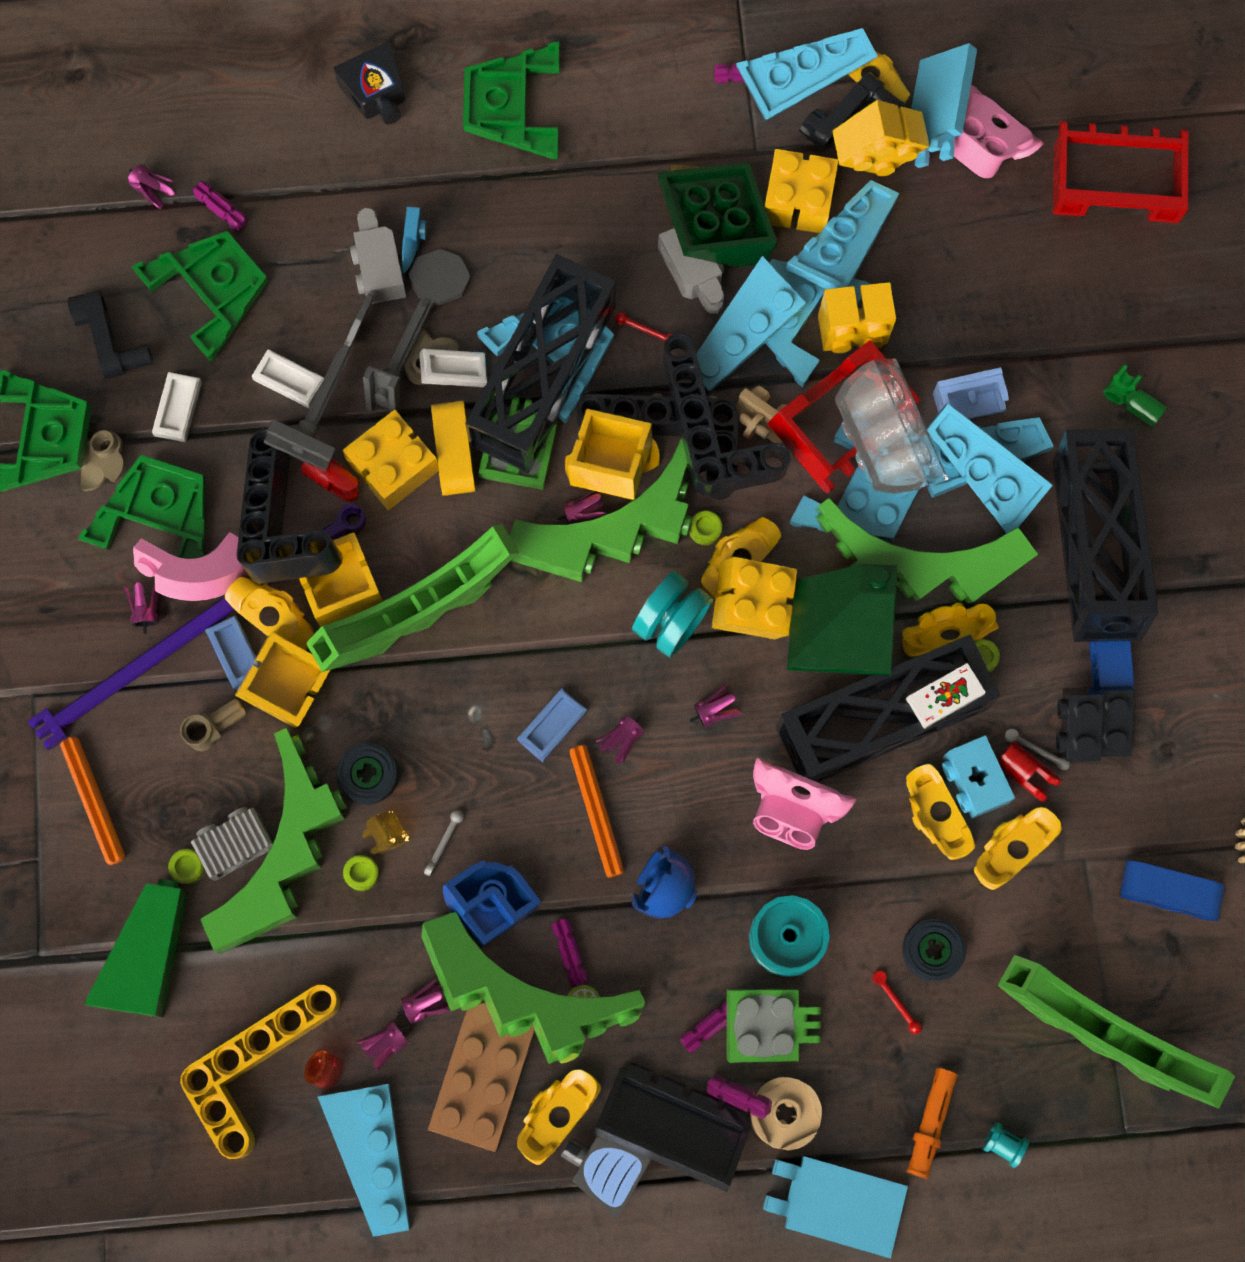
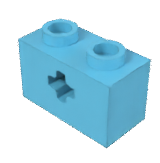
M986 735L954 748L943 756L942 768L948 781H954L959 792L956 794L958 804L964 813H969L971 819L1009 804L1015 799ZM972 774L974 776L980 775L982 781L980 783H971L969 777Z

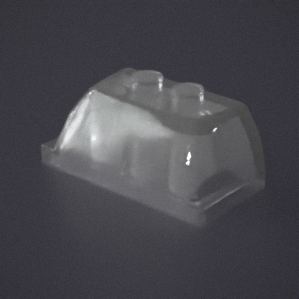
M897 359L872 360L862 365L844 381L835 397L836 404L844 420L842 428L847 438L853 441L857 450L855 454L856 461L859 467L866 471L875 491L897 494L936 486L949 480Z

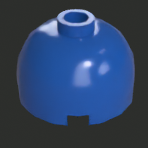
M667 846L663 847V854L656 851L648 860L637 880V884H643L640 894L633 893L632 906L636 910L657 919H667L679 914L684 908H690L697 896L694 868L686 858Z

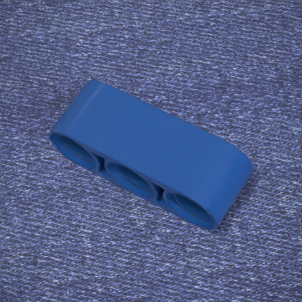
M1089 642L1092 687H1132L1134 689L1131 642Z
M1126 861L1119 896L1127 900L1195 918L1219 921L1225 885L1147 863Z

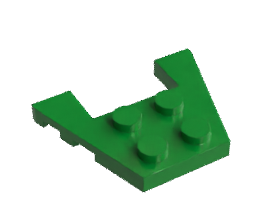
M559 42L549 43L548 47L536 51L533 48L524 50L521 55L505 60L503 57L465 67L464 131L550 159H558V127H525L526 74H559Z
M228 231L189 244V248L171 254L167 252L158 255L159 259L145 264L141 261L131 266L134 273L151 293L179 273L214 313L215 318L190 336L195 345L210 362L218 355L269 282L266 275Z
M0 370V402L26 403L16 464L0 463V492L82 469L92 406L82 399L53 388L49 389L41 386L32 380L15 376L11 372Z
M140 455L115 488V493L105 506L102 505L95 514V519L87 529L84 528L78 538L80 541L110 550L120 520L125 518L183 537L176 557L184 559L205 556L206 477Z

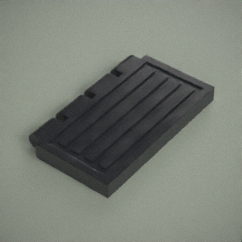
M630 1062L627 1071L620 1068L593 1134L727 1192L752 1126L745 1122L748 1112L728 1103H725L722 1111L716 1109L718 1099L693 1088L689 1097L683 1095L686 1085L661 1074L657 1082L654 1083L650 1081L653 1071L633 1062Z

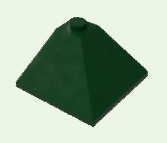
M749 162L658 172L657 177L683 256L733 267L756 265L762 256L769 261L777 240Z
M860 564L796 579L787 670L891 675L897 595V565Z

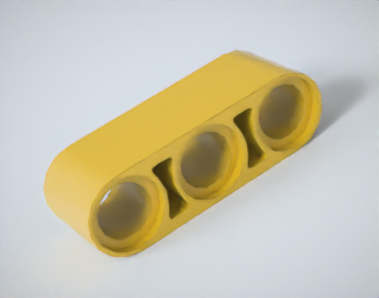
M464 400L431 404L442 496L476 492L471 450L465 425L467 419Z

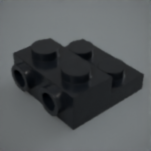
M1132 687L1063 688L1062 699H1058L1057 715L1059 719H1062L1061 732L1056 734L1057 752H1060L1066 761H1101V757L1131 756L1134 689Z

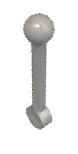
M1015 729L1006 731L1004 737L1008 743L1015 741L1056 763L1060 770L1069 769L1070 761H1066L1064 757L1059 758L1019 736L1018 731Z
M455 810L451 813V822L431 861L428 863L424 874L428 876L433 874L456 825L464 819L462 811Z

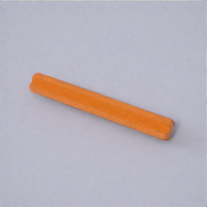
M76 736L65 739L60 743V746L104 859L109 865L117 864L125 859V853L82 744Z
M578 745L570 749L572 763L606 876L608 878L616 877L624 873L622 860L586 745Z

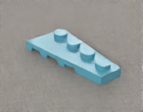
M861 28L825 38L818 42L796 46L782 52L771 53L757 59L736 63V67L765 121H768L873 61L878 56L864 29Z
M870 180L845 205L843 211L836 217H833L825 225V228L804 246V249L797 256L794 255L787 262L786 270L825 289L850 287L896 204L899 193Z
M763 256L696 354L704 388L709 393L806 307V302Z
M948 403L944 405L926 428L1006 533L1018 528L1053 486Z
M1040 417L998 423L996 426L982 428L977 426L1022 462L1051 451L1054 447ZM917 434L906 436L905 442L932 498L968 484L931 435L918 436Z
M390 1084L318 1096L373 1237L410 1230Z

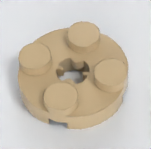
M789 1077L772 1079L759 1088L756 1097L761 1094L771 1099L772 1107L771 1113L764 1119L750 1114L751 1124L757 1136L772 1148L795 1150L807 1145L815 1137L822 1119V1106L816 1092L806 1083ZM782 1103H785L787 1107L793 1106L795 1108L796 1116H791L794 1118V1121L790 1124H787L785 1120H778L776 1117V1111L780 1112L777 1108Z

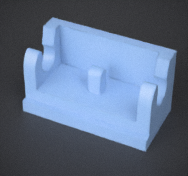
M1001 367L938 381L933 391L938 413L946 403L969 420L1005 412V401H1008L1009 397Z

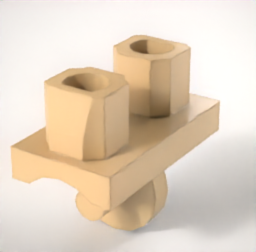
M760 385L751 391L745 388L740 393L736 404L738 421L747 427L743 436L749 440L756 433L764 440L768 438L774 443L782 444L783 442L767 423L786 404H781L777 409H774L767 404L771 397L767 390Z

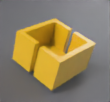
M876 100L832 130L839 165L853 168L855 171L874 173L877 176H888L894 173L897 167L905 162L914 160L919 153L930 147L921 111L906 107L898 109V105Z
M775 149L765 202V209L771 225L790 228L794 209H799L800 213L796 230L820 233L825 228L829 218L838 159L810 155L809 160H804L803 153Z
M890 282L861 285L860 292L863 308L859 309L857 307L854 286L824 290L818 313L823 351L832 350L834 353H845L850 351L855 345H858V347L863 346L869 340L877 348H881L888 343L896 321Z
M587 409L578 433L579 440L576 439L568 463L570 485L634 500L642 478V469L645 468L652 446V423Z
M393 410L343 449L347 463L365 484L368 483L369 489L388 511L439 472L437 458L418 436L415 438L414 431L396 410Z
M354 532L333 540L343 556L342 564L337 570L329 574L299 578L320 628L323 625L347 618L383 602Z
M732 557L720 562L716 592L724 593L732 589L734 591L733 594H726L715 599L712 628L774 640L789 636L793 605H787L786 602L794 598L797 569L738 557Z
M271 632L253 662L259 665V667L257 668L253 665L249 669L235 696L296 728L301 724L314 698L306 696L307 692L311 695L318 693L330 670L322 672L311 653Z

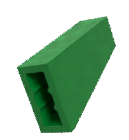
M158 879L157 885L145 884L86 998L85 1006L163 1018L188 892L178 888V882Z

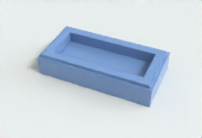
M235 615L205 629L234 691L238 690L247 672L253 665L257 668L259 667V665L253 663L256 655L238 617Z
M561 688L517 738V741L540 761L544 762L584 717L587 709Z

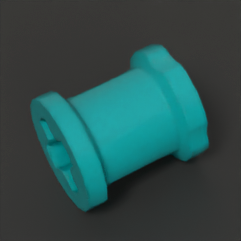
M996 1122L986 1137L982 1149L986 1152L991 1150L1008 1160L1009 1166L1016 1168L1025 1155L1030 1140L1025 1137L1022 1139L1004 1130L1002 1124Z

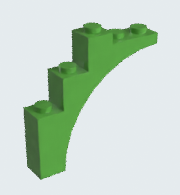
M682 438L672 460L658 480L640 497L618 511L591 521L569 525H540L515 520L510 537L519 553L511 561L582 582L585 573H592L596 560V555L592 554V552L630 563L633 553L640 554L645 537L640 533L678 544L681 534L687 536L692 521V516L687 515L689 504L683 503L689 486V482L684 481L689 466Z
M830 498L815 509L818 512V515L815 517L817 522L826 533L832 531L838 540L835 544L838 551L846 560L851 558L854 561V564L851 566L860 564L897 565V576L900 579L897 581V585L907 598L912 596L915 601L924 597L949 578L952 582L949 588L953 595L960 602L965 600L967 604L972 603L1038 555L1019 528L1006 533L993 542L970 550L948 553L918 552L891 545L868 534L848 519Z
M503 524L492 526L475 543L436 572L371 608L323 625L306 644L322 672L381 655L399 637L430 628L448 610L475 603L492 586L490 581L519 551Z
M287 728L274 733L282 757L285 779L283 814L276 839L263 864L247 885L226 904L200 919L213 950L219 954L297 918L294 908L298 907L297 900L291 888L284 889V886L321 869L318 859L323 857L315 838L309 840L308 837L345 820L342 810L347 807L340 791L336 790L333 792L328 784L318 788L315 787V785L320 784V780L312 765L306 767L301 755L307 753L299 735L292 736Z
M456 912L424 922L422 925L421 937L450 1010L453 1011L459 1008L463 1011L470 1010L484 1000L499 1037L508 1034L511 1037H516L524 1034L530 1029V1026H533L548 1064L558 1060L560 1063L574 1060L582 1052L585 1042L584 1036H587V1038L597 1037L603 1034L608 1027L618 1023L620 1026H627L637 1021L642 1013L645 1001L640 990L613 997L580 998L557 995L526 984L506 973L481 951L468 935Z
M1014 955L998 984L1002 990L1044 1023L1072 1034L1093 1052L1120 1062L1141 1080L1167 1091L1172 1089L1219 1109L1235 1078L1229 1070L1187 1053L1118 1017L1073 989L1036 962Z

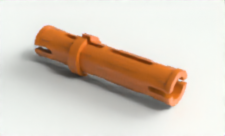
M936 1068L934 1081L928 1096L923 1119L918 1133L915 1132L913 1140L916 1142L906 1171L907 1173L929 1179L933 1158L937 1148L940 1149L942 1141L939 1140L941 1130L946 1118L953 1088L958 1078V1074L942 1068Z

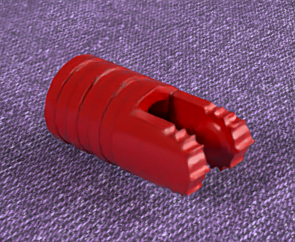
M331 459L326 471H323L306 462L303 463L300 471L301 474L316 482L317 485L323 487L327 492H332L337 497L342 498L343 501L345 500L350 503L357 501L359 481L356 476L354 477L353 474L345 470L344 466Z
M1012 741L997 759L1003 772L1042 803H1044L1048 796L1041 787L1036 786L1029 780L1033 773L1037 771L1047 782L1058 786L1062 781L1060 777L1015 741Z

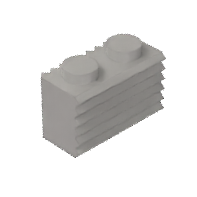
M246 807L235 810L228 815L229 821L219 826L211 824L202 828L196 833L198 838L191 841L209 878L213 881H217L259 858L271 849L274 843L259 813L254 808L247 810Z

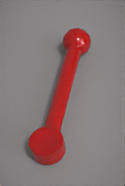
M619 312L615 317L618 324H627L663 341L672 335L663 334L628 318L624 312Z
M876 971L872 976L873 982L876 985L882 986L908 1022L909 1031L912 1034H919L922 1031V1024L913 1019L886 982V973Z

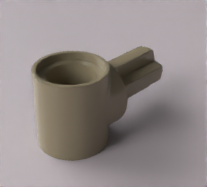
M234 699L210 715L206 711L200 715H191L181 724V737L192 749L207 751L222 737L220 732L245 717L246 711L240 701ZM198 726H206L207 732L204 738L193 741L191 738L193 730Z

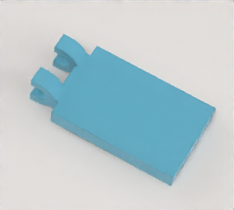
M970 43L920 60L911 109L923 113L930 147L918 154L915 160V166L918 168L929 165V151L935 152L940 150L939 158L942 161L953 159L954 139L956 136L963 134L977 49Z
M802 1156L800 1166L775 1160L772 1174L791 1179L792 1182L787 1201L766 1195L763 1210L786 1216L784 1228L891 1259L908 1186Z

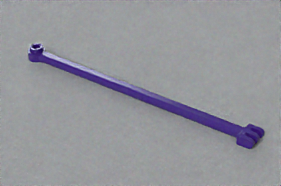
M349 504L341 508L338 519L322 530L326 531L332 540H335L347 532L357 533L361 531L366 524V516L364 511L362 512L361 507ZM356 516L359 518L358 523L353 526L347 523L348 519ZM269 582L266 584L270 586L275 582ZM225 597L56 714L53 715L51 710L46 708L31 718L28 723L33 729L46 723V725L36 731V735L39 739H43L53 733V736L48 738L43 745L47 750L56 747L63 740L69 738L64 728L203 633L205 629L232 613L235 609L226 601Z

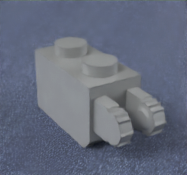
M364 208L357 214L360 231L353 233L356 245H350L353 265L359 264L361 274L355 275L359 294L365 293L366 296L368 293L374 295L371 304L406 298L393 231L387 227L379 228L375 211Z
M675 228L659 234L658 250L682 296L688 299L698 297L707 312L718 314L723 308L722 301H724L721 287L722 274L724 273L723 265L683 256Z

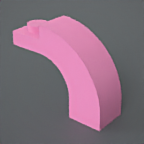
M230 532L213 552L195 559L173 556L142 538L133 548L134 566L145 576L155 577V591L170 598L187 601L217 598L225 595L229 586L238 578L249 577L237 560L238 536Z

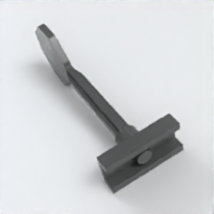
M438 249L416 258L408 278L417 297L420 298V302L387 369L381 371L370 366L367 367L363 376L366 410L372 412L377 404L390 409V413L396 410L400 414L401 378L399 375L433 306L461 298L471 280V276L461 256Z
M368 293L347 339L336 353L305 419L299 422L296 430L273 419L264 440L265 444L326 471L336 448L315 439L318 432L316 426L348 361L350 349L364 322L374 295Z

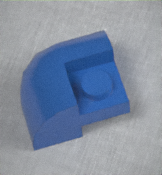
M483 860L476 863L443 886L444 900L450 913H457L461 922L480 948H483L504 932L507 933L541 904L540 899L516 869L511 865L508 867L497 862H485Z

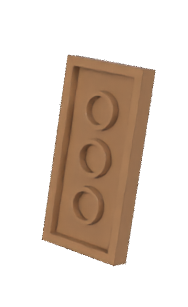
M484 1000L478 1006L467 1010L428 1130L496 1152L535 1032L533 1026H530V1029L524 1034L516 1037H511L510 1034L499 1037Z

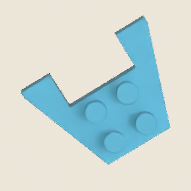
M772 259L770 265L806 302V307L765 344L777 356L778 362L792 373L798 385L804 387L820 360L792 343L822 300L825 288L787 271V262ZM853 279L850 287L854 286L858 306L862 300L860 286L870 284L866 281Z
M563 296L558 298L548 317L574 301ZM587 308V315L589 316L591 311ZM578 311L544 330V345L579 325ZM524 313L516 317L512 315L503 319V322L491 328L487 326L477 332L478 338L499 357L504 352ZM605 327L559 415V418L564 423L569 421L577 406V402L583 396L614 340V334L607 327ZM577 338L547 355L546 359L553 364L568 355ZM535 339V341H534V343H533V346H534L536 349H537V339Z
M847 412L833 442L851 450L871 433L852 414ZM875 438L872 443L877 448L878 453L873 458L866 456L862 450L857 453L863 456L837 507L848 519L868 534L883 541L892 542L922 482ZM803 495L789 524L794 527L801 528L806 526L824 531L815 518L818 515L815 509L820 503Z

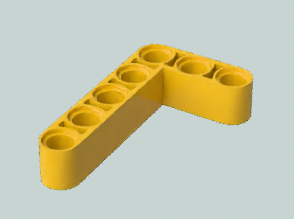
M326 985L311 987L195 1061L183 1071L180 1082L182 1089L222 1156L228 1159L243 1158L248 1156L255 1146L254 1134L225 1085L333 1017L341 1006L340 996L334 989ZM322 992H328L331 996V1005L327 1010L320 1012L315 1008V998ZM297 1011L300 1015L301 1023L296 1030L288 1031L285 1028L284 1019L290 1012ZM266 1031L269 1034L270 1043L265 1050L258 1051L254 1046V1038L259 1032ZM234 1050L239 1056V1063L235 1069L228 1071L224 1067L223 1058L226 1053ZM203 1070L207 1074L208 1083L205 1088L198 1091L194 1088L192 1079L197 1071ZM221 1101L226 1107V1114L222 1120L217 1122L211 1117L210 1109L215 1102ZM236 1131L241 1133L244 1138V1146L237 1153L233 1152L228 1146L230 1135Z

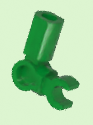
M1121 365L1104 388V396L1114 404H1126V410L1153 427L1167 407L1143 390L1139 389L1136 391L1135 389L1141 382L1142 376L1139 374L1136 377L1130 376L1126 372L1127 366Z

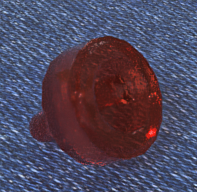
M319 1050L306 1063L304 1069L305 1080L317 1088L323 1090L331 1089L340 1078L342 1063L333 1054L325 1050Z

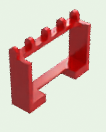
M1060 121L1058 138L1054 144L1053 214L1085 216L1089 206L1094 205L1148 209L1147 221L1180 223L1188 210V130L1181 129L1179 138L1160 137V128L1152 127L1150 136L1128 135L1127 125H1120L1119 134L1097 133L1096 123H1089L1087 132L1069 131L1068 122ZM1082 143L1175 151L1173 153V196L1066 189L1067 144Z
M869 340L804 395L800 394L781 409L767 424L822 490L830 493L835 488L833 482L828 478L832 473L840 469L846 476H851L855 472V468L849 460L862 450L866 456L873 458L878 453L877 448L872 443L875 438L885 432L890 439L895 440L900 436L898 428L894 425L896 421L905 416L910 423L914 424L920 419L914 406L921 399L873 342ZM863 366L899 411L834 464L830 465L793 420Z

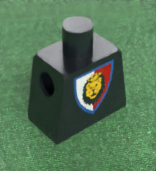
M388 42L333 67L339 87L364 118L370 119L380 114L385 124L395 123L401 118L402 114L397 105L405 101V94Z

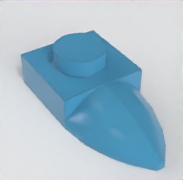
M407 207L402 247V274L408 270L413 262L416 251H419L420 240H426L427 220H422L421 211L418 207Z

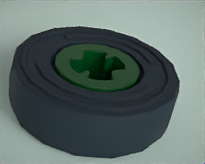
M365 743L354 746L343 755L338 764L336 775L339 787L347 798L357 804L372 805L381 803L392 794L398 783L399 771L396 760L388 750L377 744ZM365 766H371L373 771L377 770V776H372L369 783H365L363 777L359 778V773L365 771Z
M929 918L919 921L908 930L903 940L902 954L906 966L914 975L925 981L938 982L949 979L960 970L965 960L966 946L961 933L954 925L943 919ZM934 940V945L939 942L942 946V950L938 952L940 958L934 960V955L930 957L926 955L925 950L929 948L928 941Z

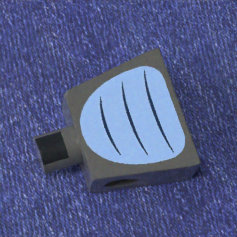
M599 1136L596 1137L591 1148L571 1138L561 1155L562 1158L579 1167L572 1182L616 1219L622 1213L651 1160Z

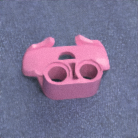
M971 85L963 134L956 136L954 139V157L978 176L992 178L1004 160L1011 157L1014 160L1027 157L1044 145V142L1034 136L1025 125L1018 122L995 101L983 95L975 86ZM997 118L1002 120L1006 124L1007 128L1002 129L997 127L993 123L992 119Z
M757 758L755 761L753 778L757 792L761 793V803L753 824L759 832L803 850L812 849L816 844L822 826L828 821L833 823L844 817L856 802V798L851 795L841 794L831 787L796 774L788 769L771 765L764 759ZM795 786L804 787V788H806L811 794H809V795L800 794L799 792H797V791L794 789V787H795Z

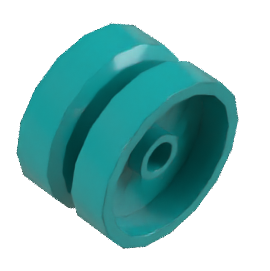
M676 570L672 571L650 595L632 626V632L645 641L654 638L660 632L656 642V649L669 658L674 657L688 641L705 617L714 599L701 588L691 591L685 597L689 588V580Z
M790 895L777 897L763 906L751 923L748 938L750 951L758 965L770 974L792 977L799 976L818 964L827 951L830 935L828 922L820 908L808 899ZM789 930L794 932L793 942H787L784 939V931L786 933Z

